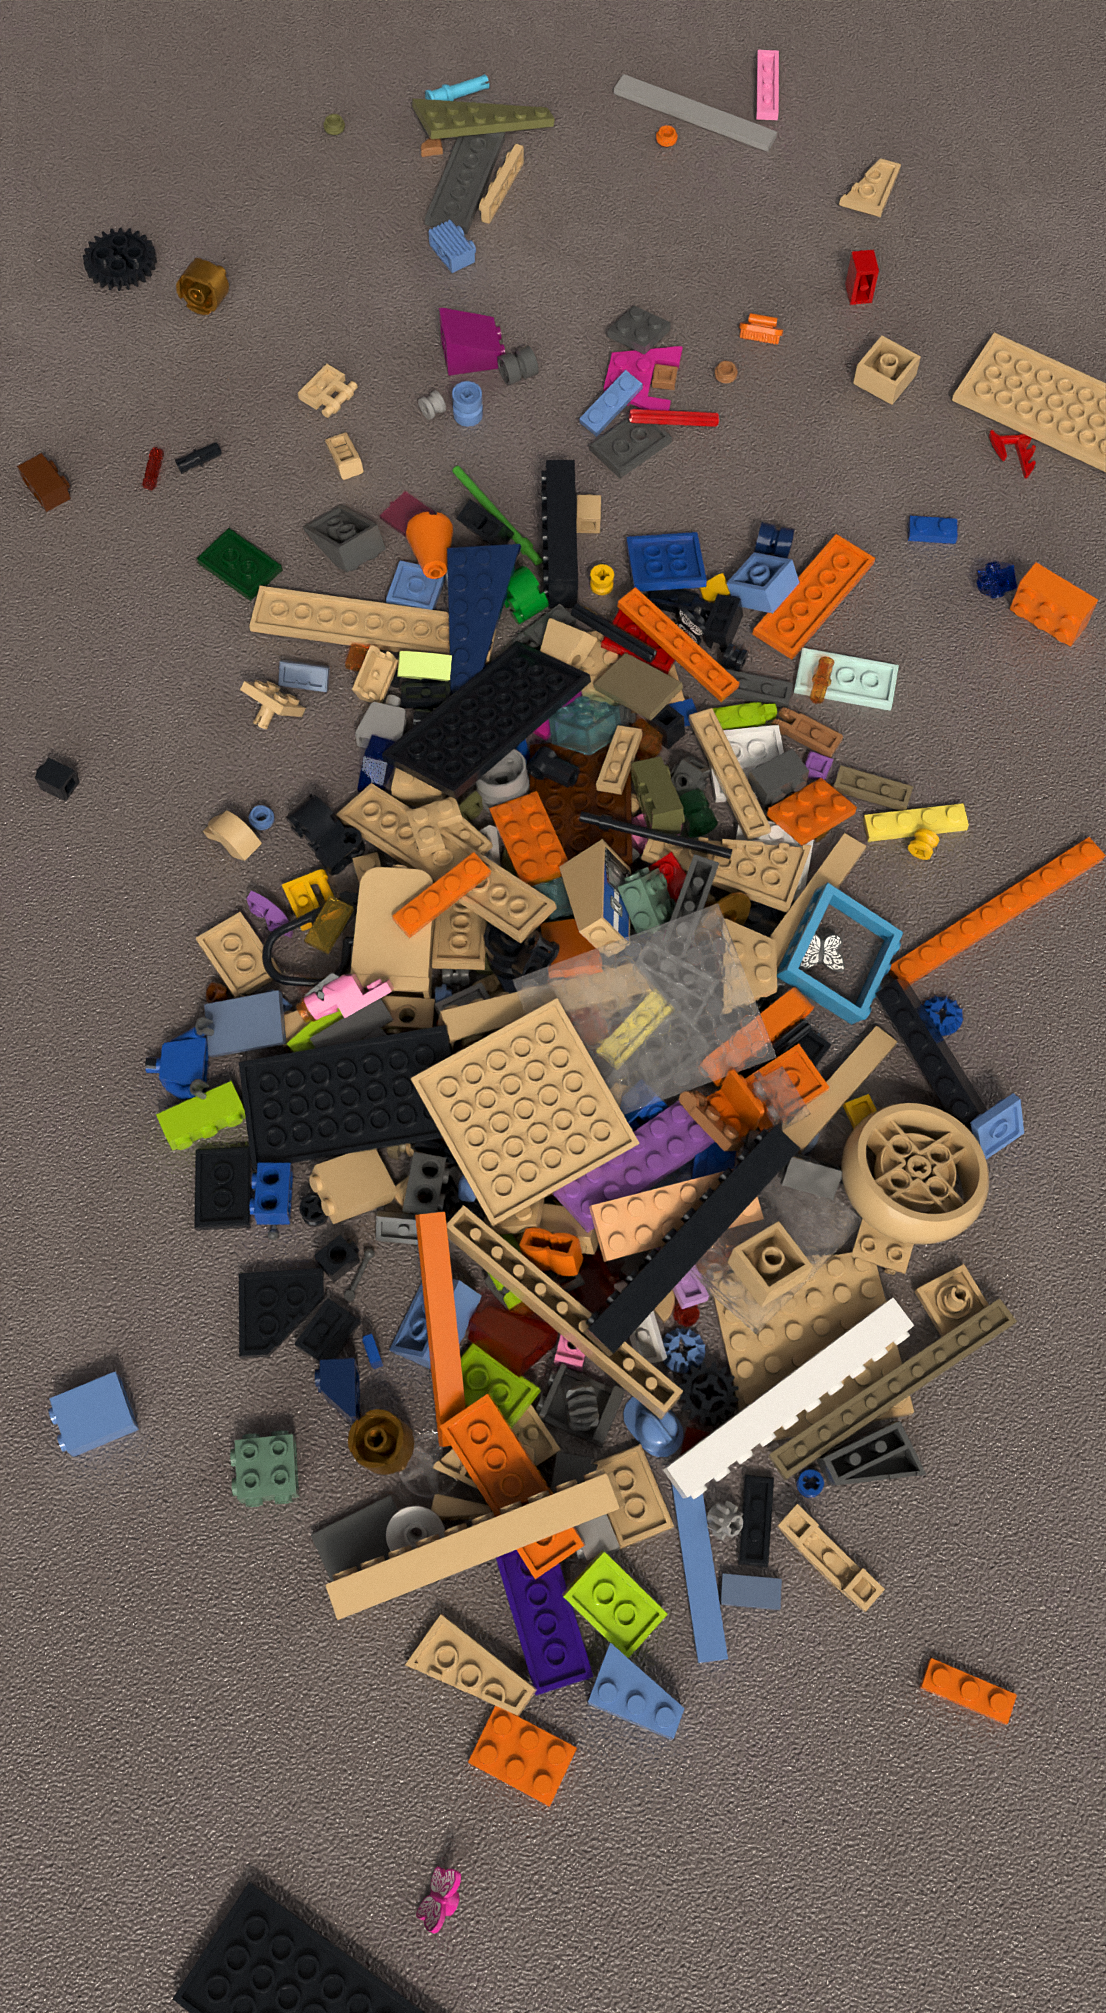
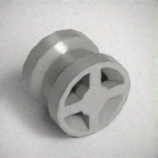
M436 390L430 392L428 397H421L418 400L419 407L428 420L433 419L435 414H442L446 411L445 402Z

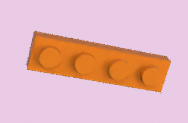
M473 852L396 912L392 919L410 939L490 876L491 870Z

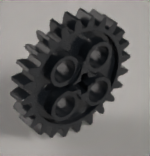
M122 227L119 228L118 232L110 229V234L108 235L103 231V237L94 236L95 242L89 241V248L84 249L86 255H83V264L88 277L93 279L94 284L99 282L101 288L108 285L109 290H112L114 286H117L118 291H120L122 286H125L127 290H130L131 284L138 287L137 281L140 280L145 283V276L151 277V270L156 269L155 263H157L152 241L147 240L146 235L140 236L138 230L132 234L131 228L126 232H123Z

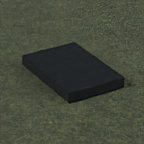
M249 1147L196 1149L195 1230L251 1228V1156Z

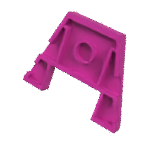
M683 347L650 349L645 355L636 350L613 352L603 393L626 370L643 384V389L627 404L628 406L632 404L641 409L670 410L671 400L649 397L648 395L655 364L675 366L679 369Z

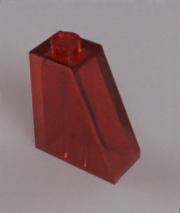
M488 1306L481 1313H475L470 1319L468 1340L520 1378L555 1347L558 1332L547 1322Z

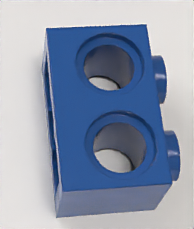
M258 1163L257 1173H252V1189L256 1190L255 1198L250 1199V1215L255 1216L257 1225H290L294 1176L291 1163ZM271 1178L278 1179L274 1184L266 1183ZM267 1204H277L273 1209H264Z

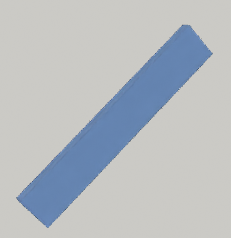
M671 1482L697 1663L727 1660L728 1655L703 1493L694 1500L691 1495L683 1499Z

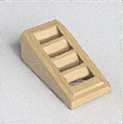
M347 432L325 440L343 480L363 473L361 459Z
M441 1494L434 1495L431 1510L439 1516L441 1521L475 1519L492 1512L488 1505Z

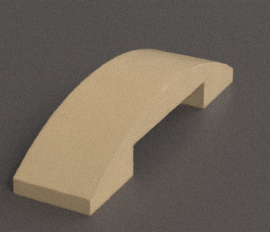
M796 1504L777 1527L829 1582L866 1612L885 1589L864 1568H859L818 1527L819 1524Z

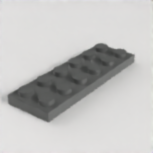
M505 132L458 137L426 214L425 225L437 227V225L444 224L445 221L448 222L450 219L456 227L460 226L464 234H468L505 141Z

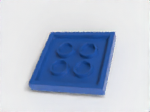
M697 532L626 537L633 588L636 587L639 591L646 592L706 587L707 579Z

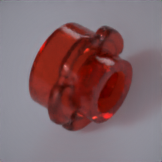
M678 1303L673 1311V1319L678 1324L686 1327L695 1324L700 1316L697 1305L681 1309Z

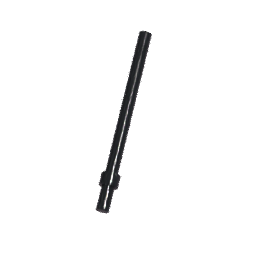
M581 811L579 818L580 822L599 826L598 829L609 831V829L726 859L731 858L733 850L612 819V816L606 814L599 816Z

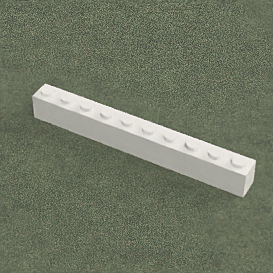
M894 1298L887 1300L662 1470L683 1499L691 1495L694 1500L707 1490L705 1484L714 1478L718 1482L731 1471L728 1467L736 1460L739 1464L743 1463L753 1455L752 1448L759 1443L764 1447L775 1439L776 1435L773 1432L781 1426L786 1430L799 1420L796 1416L804 1409L810 1412L822 1402L819 1398L826 1392L829 1395L834 1394L844 1386L841 1382L849 1375L853 1379L866 1369L863 1365L871 1358L875 1362L888 1353L885 1347L892 1342L898 1345L908 1338L910 1334L907 1331L914 1326Z

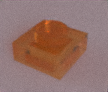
M351 644L345 662L346 669L359 672L369 647Z

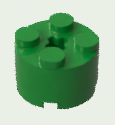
M521 566L514 570L504 603L506 609L510 607L513 610L511 614L518 625L549 606L545 593H540L538 588L539 582L526 566Z

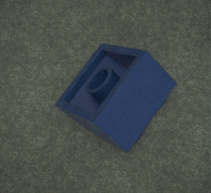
M355 1358L320 1360V1369H315V1386L318 1387V1392H322L325 1400L347 1421L353 1424L361 1418L360 1370Z

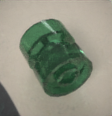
M693 790L679 797L684 808L685 823L682 824L689 837H700L715 829L718 821L713 810L709 808V802L702 790Z

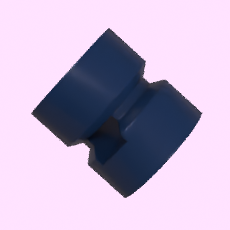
M762 522L755 553L765 555L773 553L776 557L788 559L795 529L784 526L776 529L775 524Z

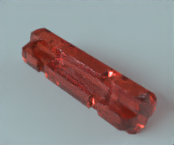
M153 447L149 453L150 460L147 462L145 478H143L142 483L143 487L149 491L154 490L157 485V478L159 477L162 464L161 460H163L164 455L163 450L157 447Z

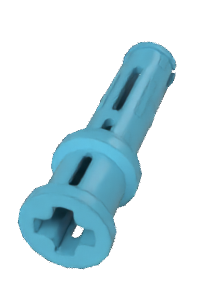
M484 74L452 86L444 84L439 89L433 91L430 89L426 90L425 98L429 100L454 101V99L489 89V83H485L489 80Z

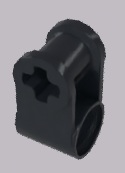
M352 827L346 828L323 849L320 847L317 849L315 857L331 875L339 874L353 862L352 858L364 854L365 844L362 841L360 831Z
M538 931L532 932L527 937L523 948L512 964L513 975L529 986L539 984L551 963L557 957L560 949L559 944L555 941L550 942L546 940ZM531 966L530 972L525 975L526 969Z

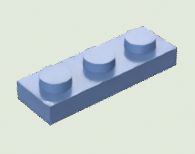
M625 370L579 418L580 424L597 437L643 389V384Z

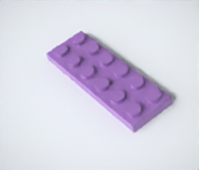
M680 1100L633 1132L640 1143L639 1145L552 1193L587 1233L595 1228L589 1209L591 1205L649 1190L715 1142L683 1108V1105L679 1103Z

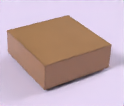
M655 364L652 388L674 390L678 367Z

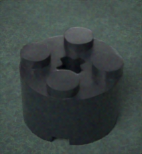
M312 793L285 817L292 825V831L300 839L304 836L309 842L307 845L314 853H316L319 847L323 849L345 829L339 820L336 823L334 822L335 819L332 816L334 813L316 795L313 796Z

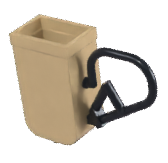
M393 865L392 868L376 867L366 871L360 881L359 893L346 890L339 894V898L274 929L266 938L263 946L262 962L265 971L273 980L283 985L315 987L326 977H290L282 975L274 968L271 959L274 943L280 936L307 923H312L324 949H329L356 915L354 937H345L343 939L341 962L334 973L339 976L346 973L350 964L351 946H353L350 974L357 976L365 992L368 991L366 986L378 979L384 982L389 979L394 989L385 996L432 999V953L435 919L409 939L394 922L392 916L433 884V880L425 871L407 869L404 865ZM344 907L346 911L328 934L321 917Z

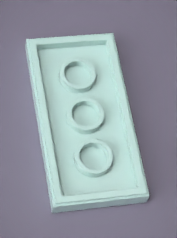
M802 648L794 693L891 711L899 665Z

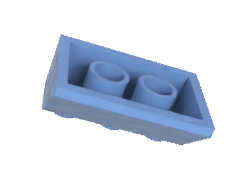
M452 1279L460 1344L482 1296L460 1280ZM421 1283L389 1350L431 1369L423 1286Z

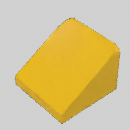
M723 573L709 579L706 582V587L699 588L702 598L707 602L714 603L718 594L730 596Z

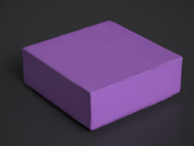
M810 751L805 762V766L809 770L808 778L815 781L819 778L826 780L834 759Z

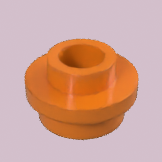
M662 126L656 134V141L661 146L669 147L677 142L678 136L672 126Z

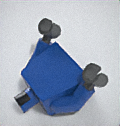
M205 1017L199 1018L192 1029L177 1036L170 1042L164 1043L162 1045L161 1057L146 1058V1073H159V1080L166 1091L180 1100L192 1099L196 1096L204 1100L207 1096L204 1093L206 1092V1087H209V1084H207L209 1056L207 1039L203 1037L204 1035L212 1036L214 1030L207 1028L213 1021Z

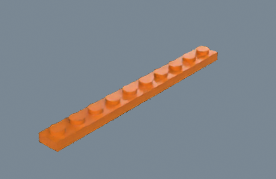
M1090 837L1086 838L892 963L889 974L894 980H905L910 985L1101 862L1106 855Z

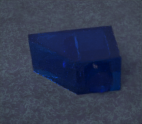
M374 735L371 736L363 756L357 788L358 792L361 793L371 783L381 790H385L394 766L384 762L382 753L396 741Z

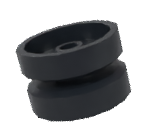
M489 923L484 934L488 966L494 974L502 979L519 980L512 973V964L523 948L526 939L519 943ZM538 926L534 931H538L541 933L540 926ZM531 966L526 969L525 975L530 972Z

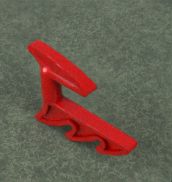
M991 430L989 432V439L1000 459L1005 461L1007 458L1005 445L1015 444L1024 478H1028L1036 464L1034 460L1028 463L1036 449L1035 445L1028 450L1026 449L1032 438L1025 434L998 435Z

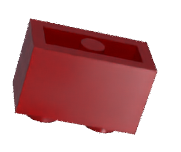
M874 249L852 251L845 283L850 305L872 303L879 273Z

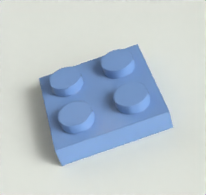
M400 560L386 597V603L435 610L446 574L438 579H430L424 575L420 565Z
M1014 1093L998 1101L995 1106L985 1113L979 1114L971 1122L972 1134L980 1144L986 1160L1024 1134L1021 1099Z

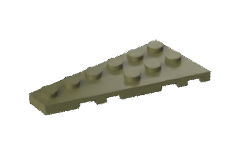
M412 98V107L431 139L554 127V117L546 107Z

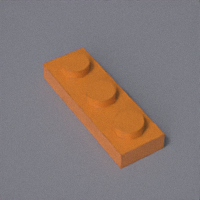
M933 1658L928 1660L919 1687L1004 1725H1007L1017 1697V1694Z

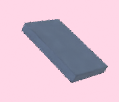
M279 990L204 1004L205 1018L213 1021L207 1027L214 1030L212 1036H207L208 1056L212 1058L286 1044L282 992Z

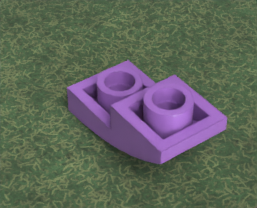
M250 891L246 898L250 911L257 917H265L267 927L271 932L289 922L284 913L275 904L260 894ZM290 931L284 935L291 938L293 935V931Z

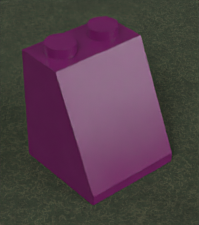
M439 308L441 343L448 376L499 369L497 357L505 354L504 344L499 343V340H502L500 326L495 325L494 317Z

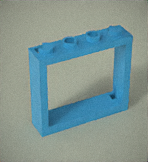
M826 883L815 889L777 969V977L793 988L796 987L801 993L852 1025L865 1020L871 1013L872 1008L870 1005L876 997L875 993L882 988L880 983L891 968L890 961L893 955L897 953L901 946L899 941L903 932L842 891ZM829 904L884 940L855 1005L798 969Z

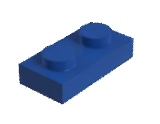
M910 516L908 521V541L956 544L957 519Z

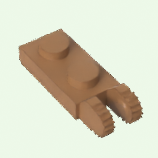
M783 707L779 711L780 717L788 723L779 719H774L771 725H779L780 734L787 735L829 758L833 756L843 740L842 734L802 713L798 714L793 710H789V708Z
M683 1091V1093H680L679 1103L683 1105V1108L724 1151H739L745 1143L738 1137L739 1133L730 1125H726L720 1119L721 1115L715 1108L707 1106V1098L699 1091Z

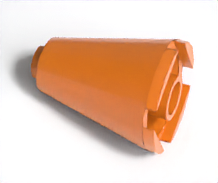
M422 512L409 520L406 529V539L424 575L430 579L443 577L448 568L447 548H451L453 525L450 519L442 513L437 512V515H429V512Z

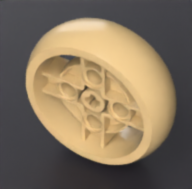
M897 1103L870 1113L850 1133L842 1154L841 1171L843 1185L854 1209L871 1227L901 1242L925 1245L951 1239L972 1225L981 1213L987 1199L989 1170L980 1144L959 1120L932 1106L918 1103ZM866 1145L877 1156L874 1166V1178L867 1164ZM956 1170L962 1183L963 1200L954 1191Z

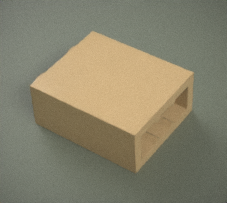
M377 1150L348 1153L317 1164L309 1179L312 1190L318 1193L322 1201L323 1212L326 1216L330 1217L333 1224L390 1204L398 1192Z

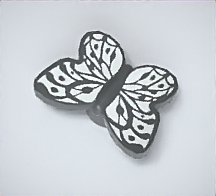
M814 934L798 969L805 970L818 963L823 964L834 972H844V958L838 952L843 944L841 937L830 934L825 936L824 939H820L818 935Z

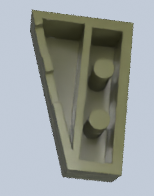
M661 756L631 763V779L646 827L674 835L680 834L681 825L685 823L684 808L671 781L668 765H664Z

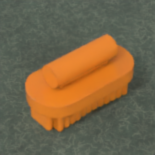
M750 313L748 322H740L739 326L741 329L740 338L770 344L779 343L780 336L783 335V329L776 328L778 318Z

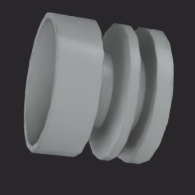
M513 749L476 781L477 792L482 797V804L485 810L490 812L489 808L530 794L526 761L519 751Z

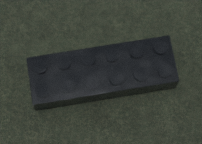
M546 460V470H541L542 504H545L542 505L543 592L548 599V608H555L558 604H561L564 608H573L578 600L575 460Z

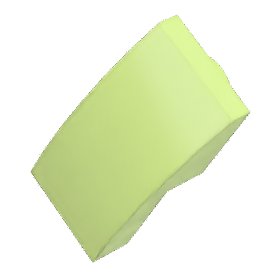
M400 651L397 677L449 681L452 655Z

